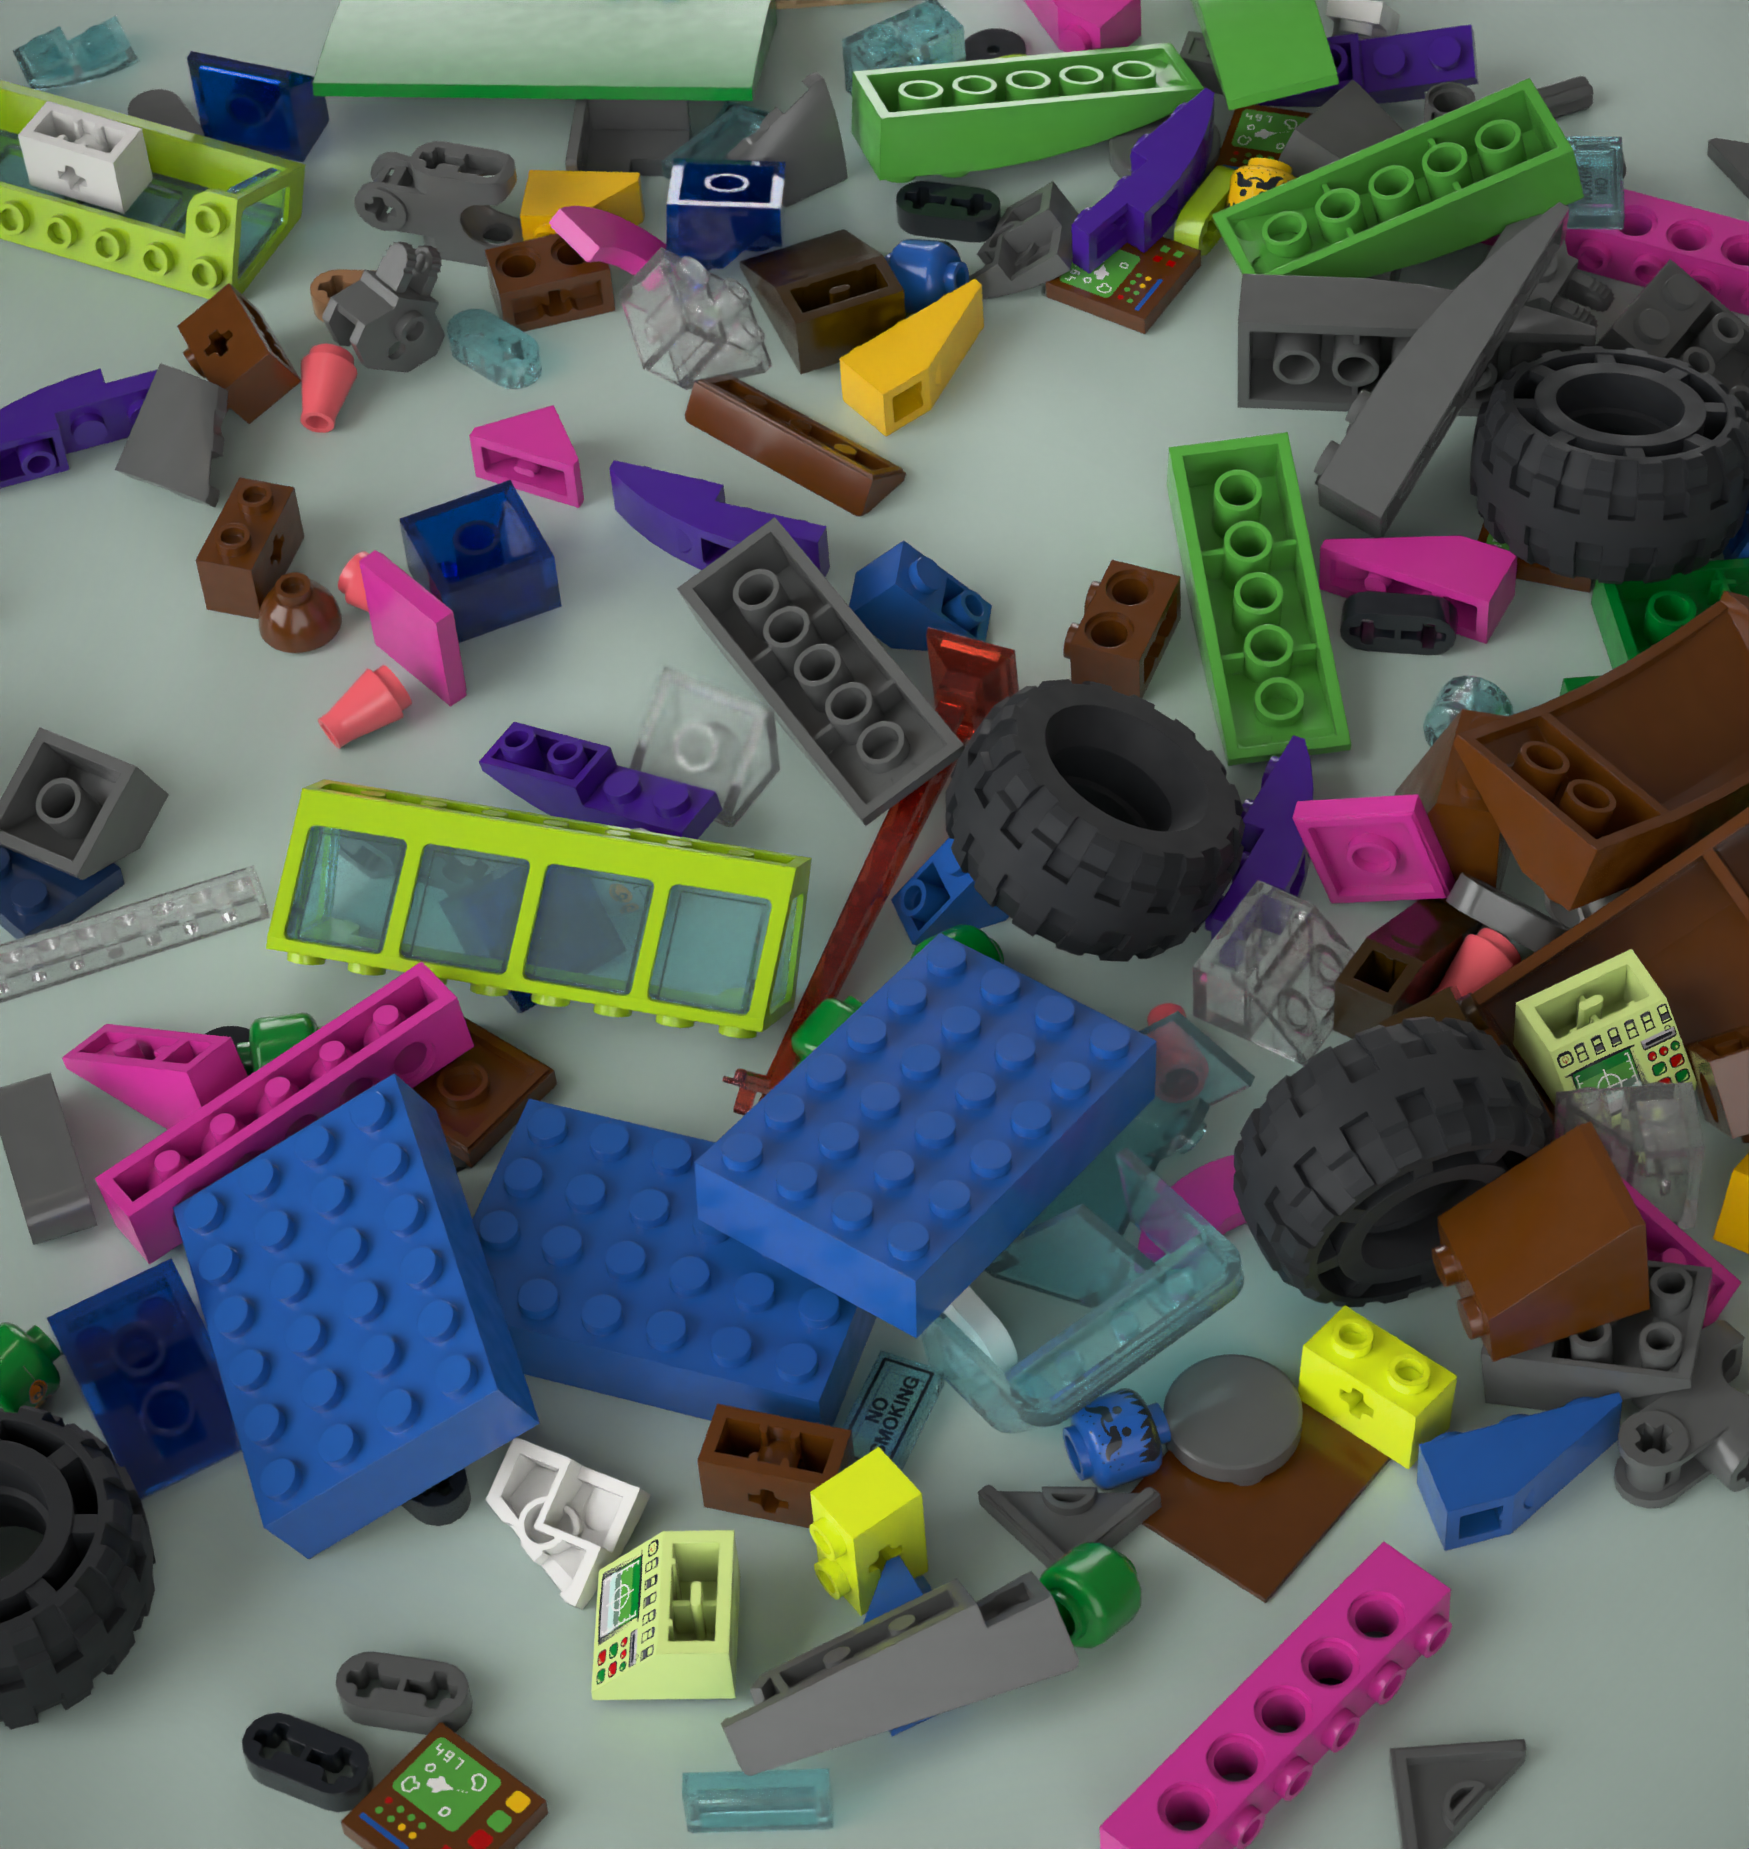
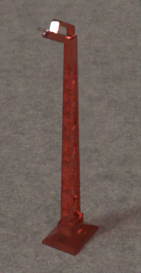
M928 627L926 638L935 706H937L935 711L965 746L967 740L971 739L993 706L1006 697H1012L1019 691L1015 650ZM958 759L888 810L767 1074L763 1075L739 1068L735 1071L733 1078L724 1075L722 1082L739 1087L733 1108L734 1113L744 1116L753 1108L757 1092L762 1093L760 1101L800 1061L791 1046L793 1034L822 1001L829 998H837Z

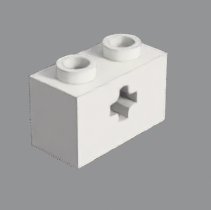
M47 101L18 134L31 186L125 214L153 180L141 128Z

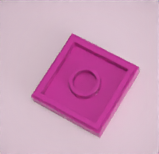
M374 550L359 560L375 644L450 707L467 696L453 611L381 552Z
M1419 794L1297 801L1292 819L1332 904L1438 899L1449 896L1455 885V878Z

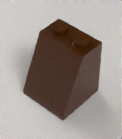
M1462 709L1394 794V796L1419 794L1455 878V883L1460 874L1465 872L1499 890L1502 887L1511 850L1453 744L1457 734L1507 716ZM1438 898V900L1448 903L1446 901L1447 898Z
M1591 1121L1571 1129L1437 1217L1440 1246L1432 1248V1258L1437 1274L1445 1288L1455 1285L1461 1299L1457 1300V1308L1465 1332L1471 1340L1481 1338L1492 1362L1650 1309L1646 1224Z

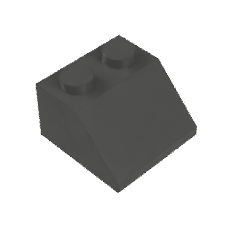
M40 727L0 799V846L84 880L140 849L169 794L137 766Z

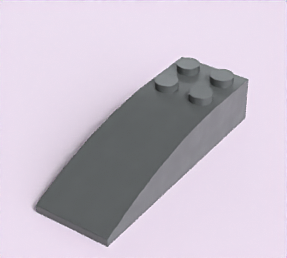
M1558 202L1506 241L1465 278L1417 329L1380 378L1372 393L1365 389L1361 390L1345 418L1349 425L1341 444L1333 440L1330 441L1314 468V472L1318 474L1315 484L1318 486L1319 506L1374 538H1383L1564 242L1569 207Z
M1242 274L1238 315V407L1348 412L1362 389L1372 393L1380 378L1417 329L1453 290L1422 284L1366 278ZM1524 306L1458 416L1477 417L1482 402L1490 401L1491 392L1495 384L1502 380L1504 373L1523 361L1530 363L1537 355L1558 349L1561 352L1576 350L1582 346H1595L1596 327L1537 308Z
M775 517L677 588L701 628L786 734L865 826L958 759L964 751V744Z

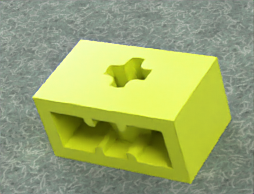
M1344 1305L1303 1345L1298 1393L1302 1402L1409 1470L1418 1461L1419 1444L1433 1440L1450 1428L1457 1375Z
M879 1447L810 1492L814 1523L809 1526V1529L816 1544L818 1562L814 1564V1570L824 1589L834 1599L838 1600L844 1597L862 1616L868 1612L887 1560L899 1555L913 1578L923 1575L928 1571L922 1493Z

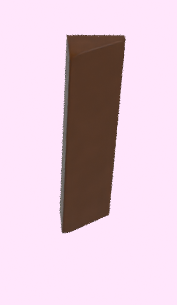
M732 375L702 379L694 382L685 412L687 423L855 516H863L870 512L905 479L906 472L901 467Z

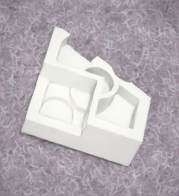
M516 1437L511 1441L486 1501L502 1522L511 1526L521 1540L520 1545L535 1563L541 1565L561 1590L559 1595L566 1603L583 1610L598 1590L599 1570L620 1557L651 1495L641 1488L582 1466L571 1458Z

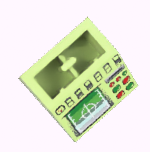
M1632 949L1516 1003L1513 1045L1570 1129L1591 1121L1597 1134L1600 1136L1696 1090L1697 1081L1667 998Z
M734 1530L662 1531L599 1570L591 1688L592 1700L735 1699L740 1569Z

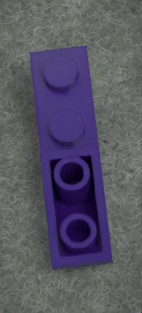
M1471 24L1364 40L1360 39L1358 33L1327 37L1339 84L1255 105L1321 107L1351 80L1359 84L1377 104L1425 99L1426 91L1444 82H1456L1465 86L1479 84L1473 27Z
M1205 88L1188 103H1181L1173 111L1170 118L1153 132L1146 133L1137 140L1131 149V175L1122 177L1115 184L1111 192L1093 207L1083 209L1072 223L1073 264L1090 274L1127 242L1145 253L1174 224L1184 205L1196 192L1204 176L1211 154L1214 134L1213 91Z
M101 368L41 388L0 409V488L70 470L66 454L129 438L157 370L106 383Z
M613 460L609 468L614 507L621 517L648 541L673 557L700 570L706 568L774 517L824 577H826L830 569L826 526L757 511L748 507L726 504L723 484Z
M513 722L479 761L483 772L512 793L550 816L630 829L644 828L650 832L699 839L723 810L716 791L619 766L609 746Z
M1293 735L1282 755L1270 758L1262 776L1261 789L1254 800L1248 798L1242 804L1244 809L1241 817L1245 828L1241 845L1244 846L1241 863L1232 878V884L1225 896H1221L1205 920V929L1211 932V959L1234 968L1261 923L1285 931L1298 905L1306 882L1310 856L1292 819L1297 801L1313 800L1314 786L1311 760L1305 739Z

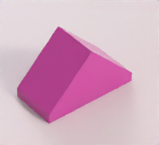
M554 405L478 426L470 433L469 437L476 477L577 508L584 502L579 459Z

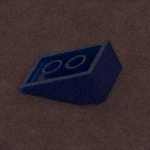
M172 1258L47 1317L50 1333L62 1354L61 1356L105 1444L108 1445L114 1460L120 1467L125 1466L140 1500L242 1452L208 1331Z

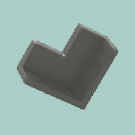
M576 99L566 154V171L640 173V176H672L690 161L693 136L689 100ZM689 167L684 168L675 176H686Z

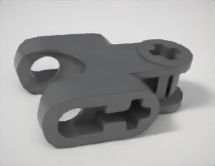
M433 141L418 147L412 153V156L398 152H385L377 157L371 167L373 182L362 185L355 196L354 206L356 211L366 223L383 231H399L422 235L424 245L437 248V251L441 252L440 257L443 260L487 267L486 249L523 241L520 219L496 211L489 206H497L505 201L517 181L514 159L509 154L497 150L445 141ZM389 207L392 208L390 213H386ZM485 239L506 242L500 244H492L487 242Z
M1718 1320L1702 1329L1691 1388L1631 1398L1632 1403L1640 1411L1629 1416L1621 1425L1617 1442L1621 1456L1617 1459L1614 1470L1615 1487L1623 1499L1631 1504L1647 1509L1662 1508L1673 1503L1680 1495L1711 1473L1733 1492L1742 1491L1749 1487V1395L1739 1392L1728 1384L1739 1375L1745 1337L1727 1321Z

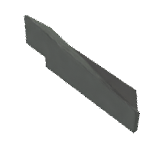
M1032 1571L1018 1577L977 1602L956 1578L761 1674L750 1688L755 1706L730 1718H725L721 1726L741 1770L747 1776H752L1072 1671L1077 1668L1079 1659L1053 1596Z

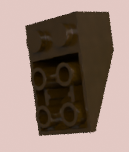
M845 229L739 261L740 269L800 374L839 363V358L848 354L855 347L863 345L892 328L901 320L906 319L904 289L883 254Z

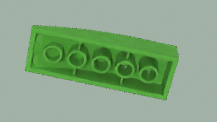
M1191 0L1229 111L1339 84L1337 71L1315 0Z
M1171 43L853 71L851 133L879 180L906 183L918 176L938 174L948 178H959L966 176L970 171L989 170L1041 160L1100 143L1148 125L1173 113L1181 103H1188L1204 87Z
M1528 78L1214 213L1212 217L1241 274L1368 278L1423 263L1477 244L1502 233L1506 225L1539 214L1542 215L1558 202L1568 205L1584 198L1574 150L1533 82Z
M1288 432L1169 447L1167 470L1169 501L1195 634L1227 765L1269 761L1272 756L1280 757L1293 735L1305 739L1309 756L1351 750V739Z

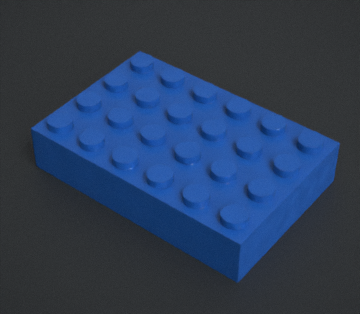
M939 933L694 1162L698 1219L907 1334L918 1338L1155 1098L1157 1041Z
M395 1073L173 1207L263 1527L307 1559L319 1554L540 1424L437 1111Z
M529 1099L472 1219L523 1373L709 1421L712 1420L717 1404L833 1426L877 1317L698 1219L694 1162L715 1142Z

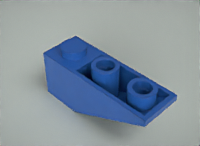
M1619 1392L1598 1398L1580 1397L1570 1401L1564 1407L1533 1415H1511L1495 1425L1464 1433L1450 1431L1435 1437L1429 1442L1419 1444L1417 1485L1444 1551L1512 1534L1618 1440L1623 1400Z

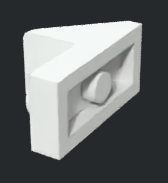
M1328 0L1325 14L1334 21L1331 37L1358 33L1361 40L1395 35L1400 15L1384 2L1375 0Z

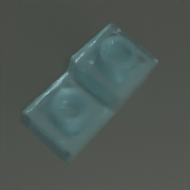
M116 16L88 28L85 32L70 40L67 39L62 28L58 26L43 35L32 38L28 43L13 50L27 83L33 89H53L86 83L108 76L139 62Z

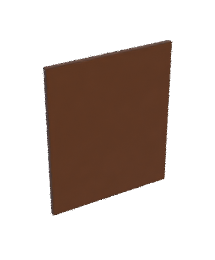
M1302 1402V1434L1297 1449L1283 1466L1264 1476L1260 1482L1251 1486H1240L1232 1482L1216 1481L1203 1477L1184 1466L1172 1451L1168 1450L1163 1456L1162 1464L1157 1472L1144 1477L1130 1492L1140 1493L1145 1488H1154L1161 1495L1162 1507L1145 1519L1142 1525L1264 1603L1272 1597L1391 1460V1458L1304 1402Z

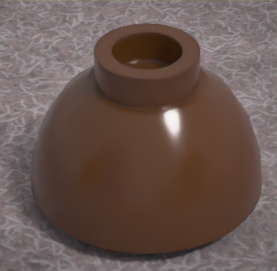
M291 572L281 576L262 601L258 616L259 632L269 646L279 651L288 653L308 652L324 646L336 636L342 624V614L338 602L326 587L309 579L303 573Z

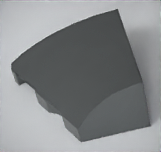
M817 72L808 75L802 81L808 88V91L784 114L775 107L762 120L759 129L754 134L743 138L726 155L731 200L754 222L848 179L843 142L834 106L825 80Z
M1054 181L1008 207L997 223V228L993 235L984 242L977 255L985 265L982 269L969 276V282L976 279L982 284L983 299L1005 296L1031 289L1071 270L1072 223L1079 213Z
M160 363L115 470L130 478L167 489L183 498L215 508L219 500L220 490L209 485L211 460L223 456L224 438L221 433V425L227 411L228 391L202 378Z

